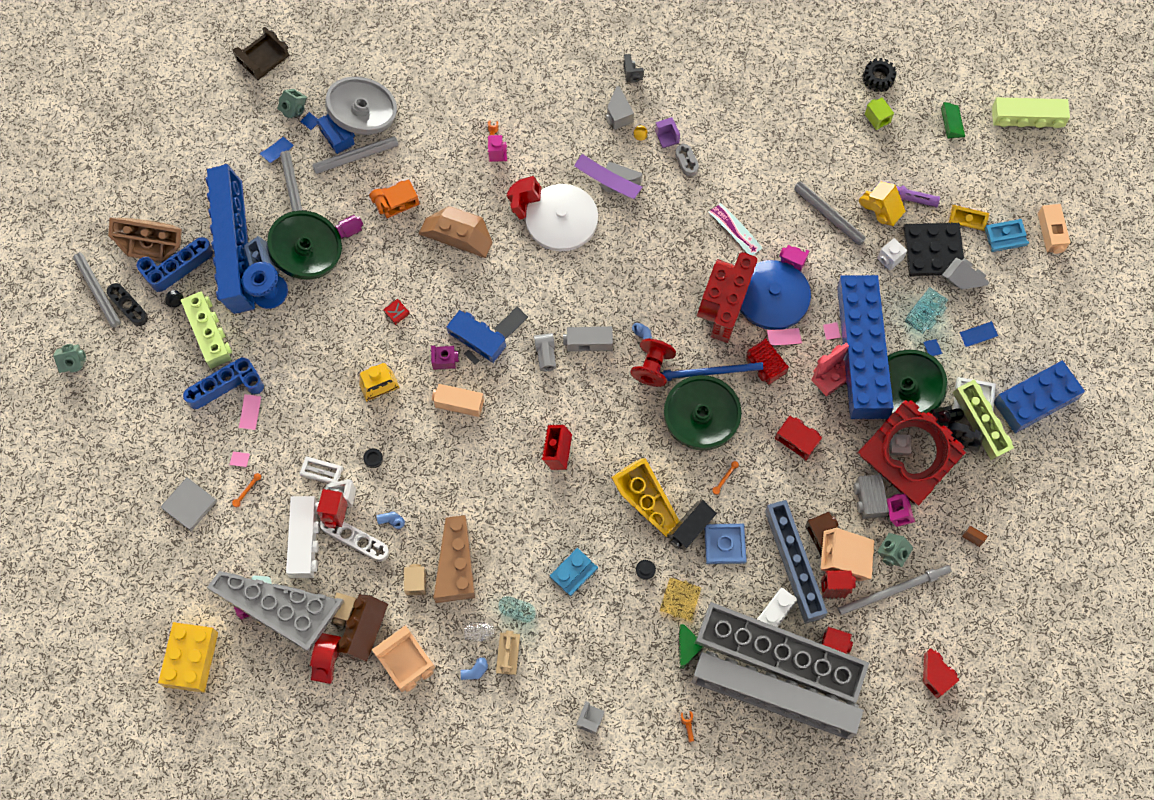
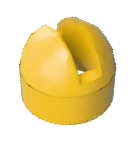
M643 125L635 127L634 138L639 141L645 140L647 138L646 135H648L647 128Z

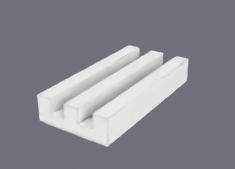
M306 456L299 475L329 484L338 482L343 467ZM308 462L330 469H334L337 471L336 473H333L323 469L308 466ZM305 470H309V471H313V472H316V473H320V474H324V475H327V476H331V477H334V479H330V478L323 477V476H320V475H316V474H312V473H309V472H305Z

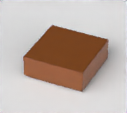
M969 526L962 537L980 547L988 536Z

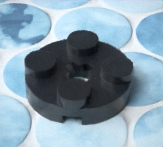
M950 423L947 428L953 433L951 435L954 438L953 441L958 440L965 448L979 451L984 439L980 431L975 429V432L969 430L970 426L961 423Z

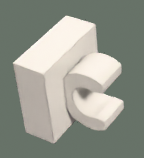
M895 434L890 442V454L910 455V435Z

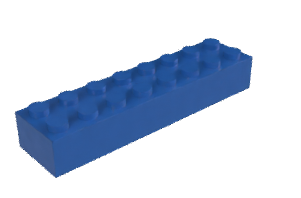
M228 164L207 169L206 183L209 188L207 198L210 202L208 211L212 221L210 230L213 235V241L211 244L215 253L213 263L216 267L214 277L218 286L216 296L218 301H221L227 309L236 314L254 310L255 303L254 296L249 295L243 289L241 281L243 273L250 266L244 247L248 243L242 180Z
M841 275L837 290L843 345L845 343L849 345L844 361L850 419H888L894 407L878 275Z

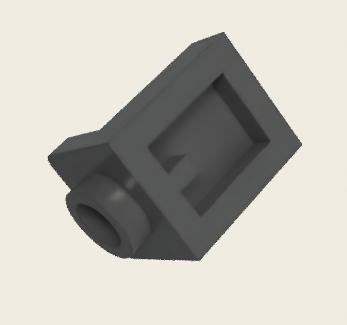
M624 54L623 67L626 82L643 80L644 69L636 68L631 54Z

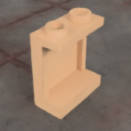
M839 528L824 531L820 570L825 572L830 570H851L852 576H855L856 581L871 579L874 540Z
M406 625L372 649L401 692H409L416 687L418 680L421 678L425 680L434 673L432 671L435 669L434 664Z

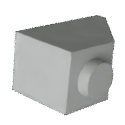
M620 86L615 88L607 107V115H605L607 123L612 125L614 130L634 123V112Z
M610 161L608 162L606 169L628 181L641 185L642 173ZM601 183V188L606 192L619 193Z

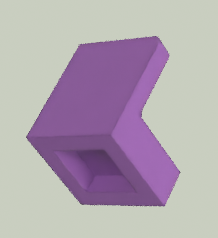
M673 117L656 122L655 132L662 148L679 143L680 133Z

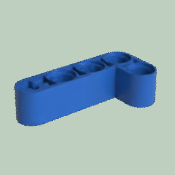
M199 237L157 266L149 257H142L137 261V268L153 290L162 292L213 256L214 250L208 239Z
M239 358L187 388L183 393V398L192 409H199L242 383L251 394L261 393L264 389V384L250 360ZM248 367L247 370L241 371L242 368ZM232 376L230 380L224 381L225 378ZM258 381L256 385L250 386L252 382ZM215 386L211 391H207L209 387Z

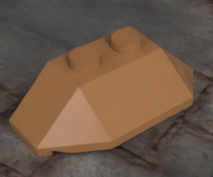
M447 206L427 217L419 231V235L486 258L493 243L482 217L452 206Z
M110 217L108 236L129 257H149L153 261L164 262L181 246L182 229L174 225L132 218Z

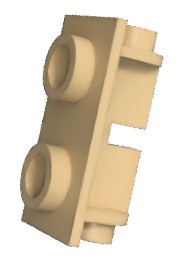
M513 631L500 632L496 673L516 675L520 634H514Z

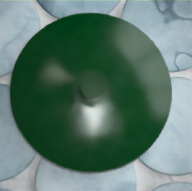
M298 210L280 216L272 224L267 237V250L272 262L283 273L297 279L311 280L323 277L335 268L341 255L342 242L339 232L328 219L311 211Z
M901 350L888 355L894 407L891 415L904 400L908 402L912 400L919 406V412H925L926 414L929 412L932 414V409L939 408L947 394L948 381L942 364L934 356L919 350Z
M705 375L692 376L680 381L669 392L664 405V420L670 434L682 445L695 450H712L726 444L736 434L742 416L741 404L734 390L724 381Z

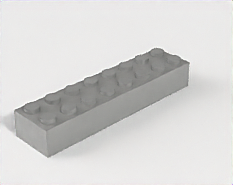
M710 602L695 641L697 645L794 681L800 685L814 688L821 693L836 696L844 702L857 703L869 666V662Z
M706 651V653L701 652L691 683L848 740L857 734L863 714V709L858 708V704L849 701L846 703L840 702L838 697L826 694V696L818 694V690L811 687H806V689L798 687V683L791 680L784 682L772 673H759L755 667L737 665V661L726 658V660L720 659L717 654Z

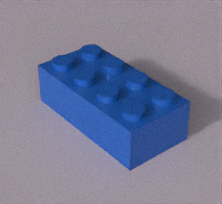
M1062 360L1000 393L994 400V405L1016 434L1075 402L1084 394L1085 390Z

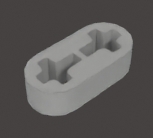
M687 144L679 145L676 148L675 155L682 172L686 176L696 175L699 165L691 147ZM681 151L687 152L686 158ZM688 162H689L690 166L693 167V170H691L690 168H687Z

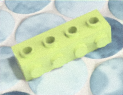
M996 97L992 105L993 125L1001 127H1065L1070 119L1068 99Z
M201 291L181 299L200 349L210 369L231 361L232 359L229 354L232 353L228 342L224 343L223 338L226 336L222 327L218 328L217 322H219L215 311L211 312L210 307H213L209 296L205 297Z
M975 379L952 392L974 432L977 429L983 434L982 446L990 460L1014 448L1010 437L1006 435L1002 428L1001 421L995 416L991 404L986 400L980 385L976 383Z

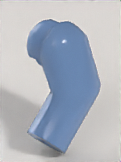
M396 512L376 515L378 525L389 523L396 529H401L405 525L403 517Z
M483 657L478 658L472 669L461 670V680L480 679L488 668L487 660Z

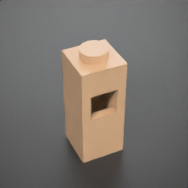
M1061 204L1043 205L1038 212V218L1047 253L1053 252L1054 254L1062 253L1069 246L1070 239Z
M438 384L437 390L434 389L432 401H434L435 408L480 417L484 395L480 392Z

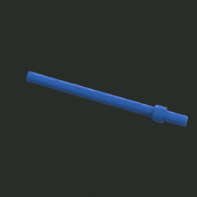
M763 362L679 371H671L670 369L663 370L660 373L666 377L667 381H672V379L698 375L706 376L764 369Z

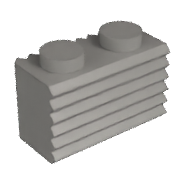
M882 474L859 476L856 483H854V493L859 498V502H857L858 513L862 514V519L886 517L889 509Z

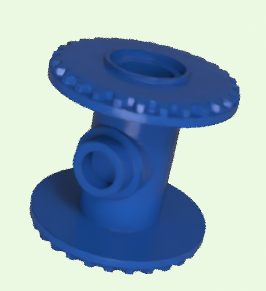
M257 262L251 264L243 273L241 280L243 289L249 295L254 296L255 303L261 308H276L287 298L288 285L282 277L278 276L277 270L270 263Z

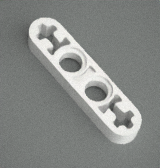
M320 521V527L324 533L378 562L388 558L389 549L387 545L361 530L343 522V526L337 527L336 532L334 528L326 529L327 527ZM345 529L352 531L351 536L347 539L341 537V532ZM362 538L368 539V545L364 548L358 546V541ZM373 542L375 543L373 545L374 548L378 550L383 548L384 555L380 554L377 556L376 551L371 549Z

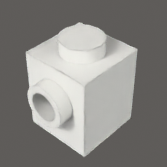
M893 238L881 248L877 259L891 271L903 261L907 249Z

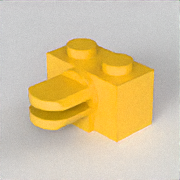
M881 181L872 192L865 191L863 196L859 198L860 205L865 209L874 211L878 222L881 224L894 226L906 212L898 189L894 184Z

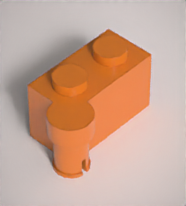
M409 179L400 181L389 188L375 189L369 194L379 214H385L386 218L420 205L418 196Z

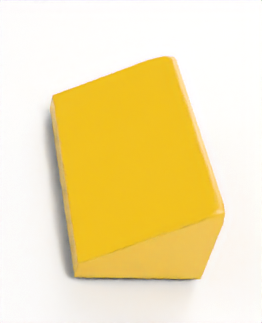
M952 205L948 223H959L961 226L985 231L984 228L987 225L990 213Z

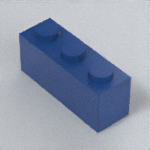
M459 310L446 326L448 334L492 363L495 362L507 347L505 337L501 333L491 331L486 323H479L469 312L464 313Z

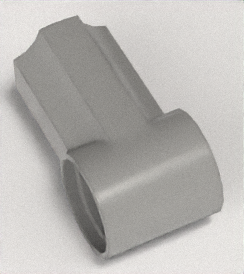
M553 333L534 335L540 371L546 372L556 369Z

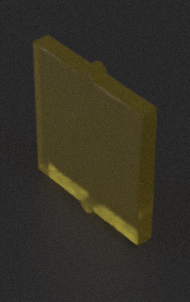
M670 577L659 611L671 614L674 618L680 617L691 621L702 587L689 584L686 580L683 582Z

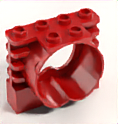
M741 252L735 265L720 259L716 260L697 313V317L714 323L711 338L726 343L729 342L758 260L756 256Z
M904 400L875 434L860 448L857 454L879 474H882L897 490L905 494L913 504L919 506L966 452L963 450L965 446L958 440L953 441L954 438L951 436L953 433L944 425L941 427L936 423L937 418L929 412L927 414L919 412L917 404L912 400L909 402ZM907 427H918L925 430L931 435L936 445V456L932 465L925 471L916 474L907 472L904 463L900 460H894L889 454L891 439L898 431Z

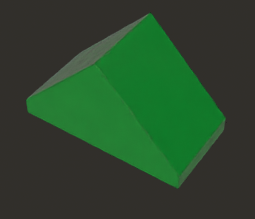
M684 624L679 626L680 669H684L704 649V647L695 644L697 636Z

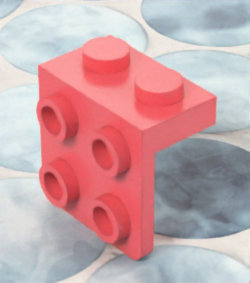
M847 343L842 346H836L828 356L823 355L817 361L818 365L813 371L814 375L811 381L826 397L847 383L845 361L843 360L849 348Z

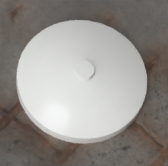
M557 184L541 190L540 201L529 203L527 206L526 226L528 232L539 245L549 250L570 251L577 249L587 243L596 231L598 224L596 204L588 193L576 186Z

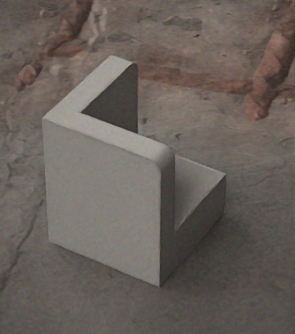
M586 701L577 721V728L596 735L604 716V711L591 706L590 702Z

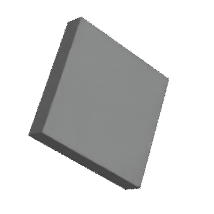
M186 477L162 504L161 508L192 531L216 504L217 500Z

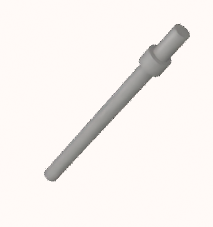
M949 565L936 570L930 569L921 576L838 608L840 615L846 614L925 582L931 583L936 581L938 577L951 573L952 570Z

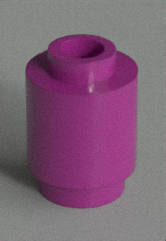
M354 214L335 225L342 239L361 232V227L364 226L359 216L356 217Z

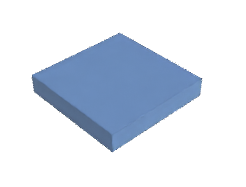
M744 523L708 524L704 528L706 564H746Z

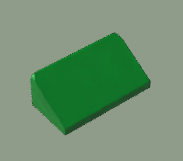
M943 102L941 112L947 139L965 137L959 106Z

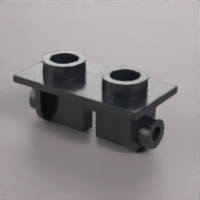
M951 406L932 409V415L937 418L936 423L941 427L955 423L956 420L964 417V411L960 408L952 409Z

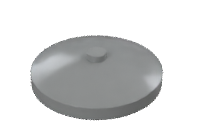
M363 77L343 78L333 83L326 94L325 107L328 115L338 126L347 131L364 135L377 134L389 128L394 122L397 112L395 98L386 87L374 80Z

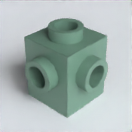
M296 89L283 90L277 109L287 118L298 117L304 112L307 97Z
M66 344L56 349L53 355L59 373L67 371L71 373L81 370L86 361L85 351L81 350L79 344Z
M888 533L877 553L883 558L882 561L886 565L903 567L914 547L904 536Z

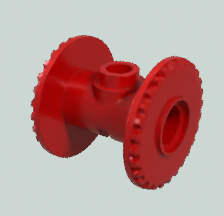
M650 338L643 339L640 342V348L647 353L643 367H632L630 374L634 379L643 384L653 387L665 386L667 379L660 373V369L664 359L675 358L676 351L664 341Z

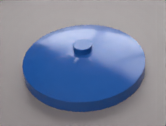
M767 260L756 263L740 311L748 321L760 328L768 330L789 328L798 323L805 316L811 301L809 283L801 271L786 262Z

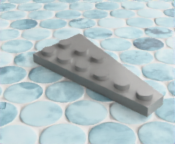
M219 571L207 586L209 591L307 652L311 650L344 603V600L340 598L326 597L323 594H313L305 592V590L275 583H265L262 580H252Z

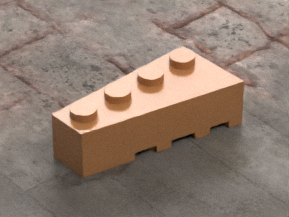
M466 515L445 518L433 597L435 603L476 598Z

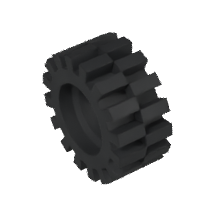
M876 58L873 59V62L869 61L866 65L863 82L865 81V86L869 85L868 89L875 88L874 92H877V89L883 92L884 89L887 91L894 84L897 71H895L896 67H892V62L888 64L887 59L884 62L882 61L883 58H879V61ZM877 71L882 72L886 75V78H876L873 73Z

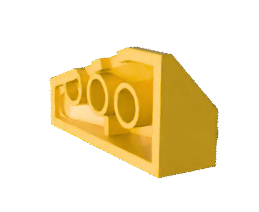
M640 458L617 472L611 478L620 495L667 537L670 531L677 525L679 519L646 458Z

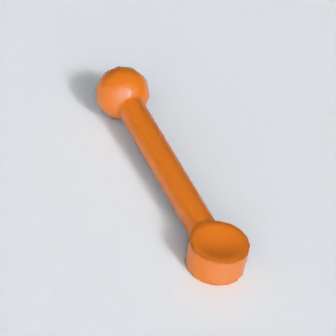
M737 461L731 463V468L721 482L712 489L713 494L718 495L720 493V488L732 471L738 468L739 463Z
M259 473L254 474V479L250 482V484L239 496V498L233 500L232 505L234 507L240 506V501L244 498V496L248 493V491L252 488L256 481H259L261 479V475Z

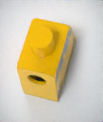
M386 363L371 366L369 369L359 373V386L366 402L400 388L393 371Z

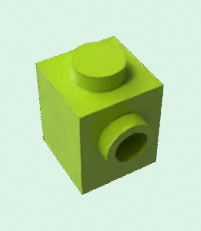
M882 97L878 100L870 101L867 104L864 115L875 130H878L891 123L894 112Z

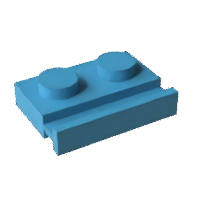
M1022 219L990 224L984 228L989 245H991V252L1023 247L1029 244Z
M576 548L550 575V578L571 597L593 575L598 566Z

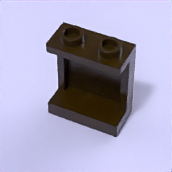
M266 27L262 28L264 34L244 50H241L238 46L232 50L235 59L257 81L289 57L288 45L283 40L280 41L273 30L269 31Z

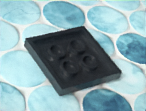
M959 223L904 224L909 276L942 275L955 258L964 259Z

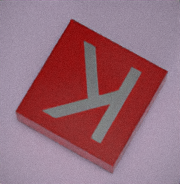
M396 299L383 309L384 313L395 325L410 314L409 310L399 299Z

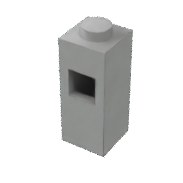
M612 326L567 327V334H563V345H567V352L613 351Z

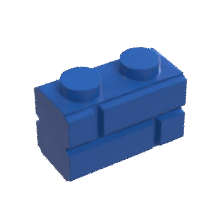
M328 114L317 119L316 122L319 130L336 154L355 144L353 139L355 134L338 126Z

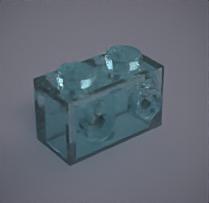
M929 287L909 312L904 322L922 334L927 329L931 331L937 323L936 317H942L947 310L945 305L948 299Z

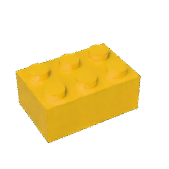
M173 622L158 684L166 688L205 693L219 632L212 627Z

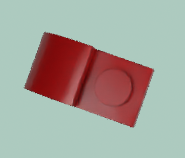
M534 176L516 181L507 192L506 196L511 202V210L519 220L526 218L527 204L540 201L541 185Z
M322 633L316 641L310 661L312 681L332 683L335 661L339 656L337 650L341 636Z

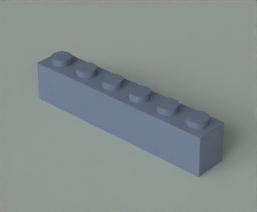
M787 500L769 504L766 507L765 514L793 593L797 598V604L804 623L807 624L823 619L828 612Z

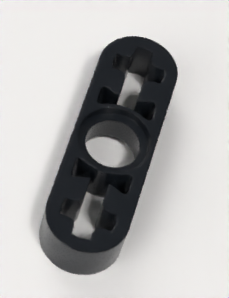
M118 283L108 286L107 295L135 326L144 325L148 320L147 313L123 286ZM114 290L120 293L122 296L120 299L113 293ZM126 301H131V307L124 309L123 304ZM136 311L142 318L137 319L132 312Z

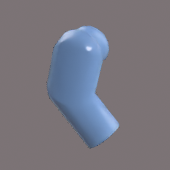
M634 323L632 325V331L642 339H652L651 330L641 323Z

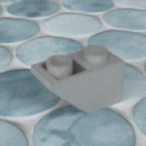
M955 258L942 274L943 277L960 289L987 286L990 283L985 279L987 275L979 269L975 271L971 268L973 264L965 258L963 260Z

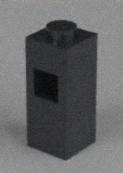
M704 500L697 501L667 535L671 539L670 543L677 549L688 548L717 513Z

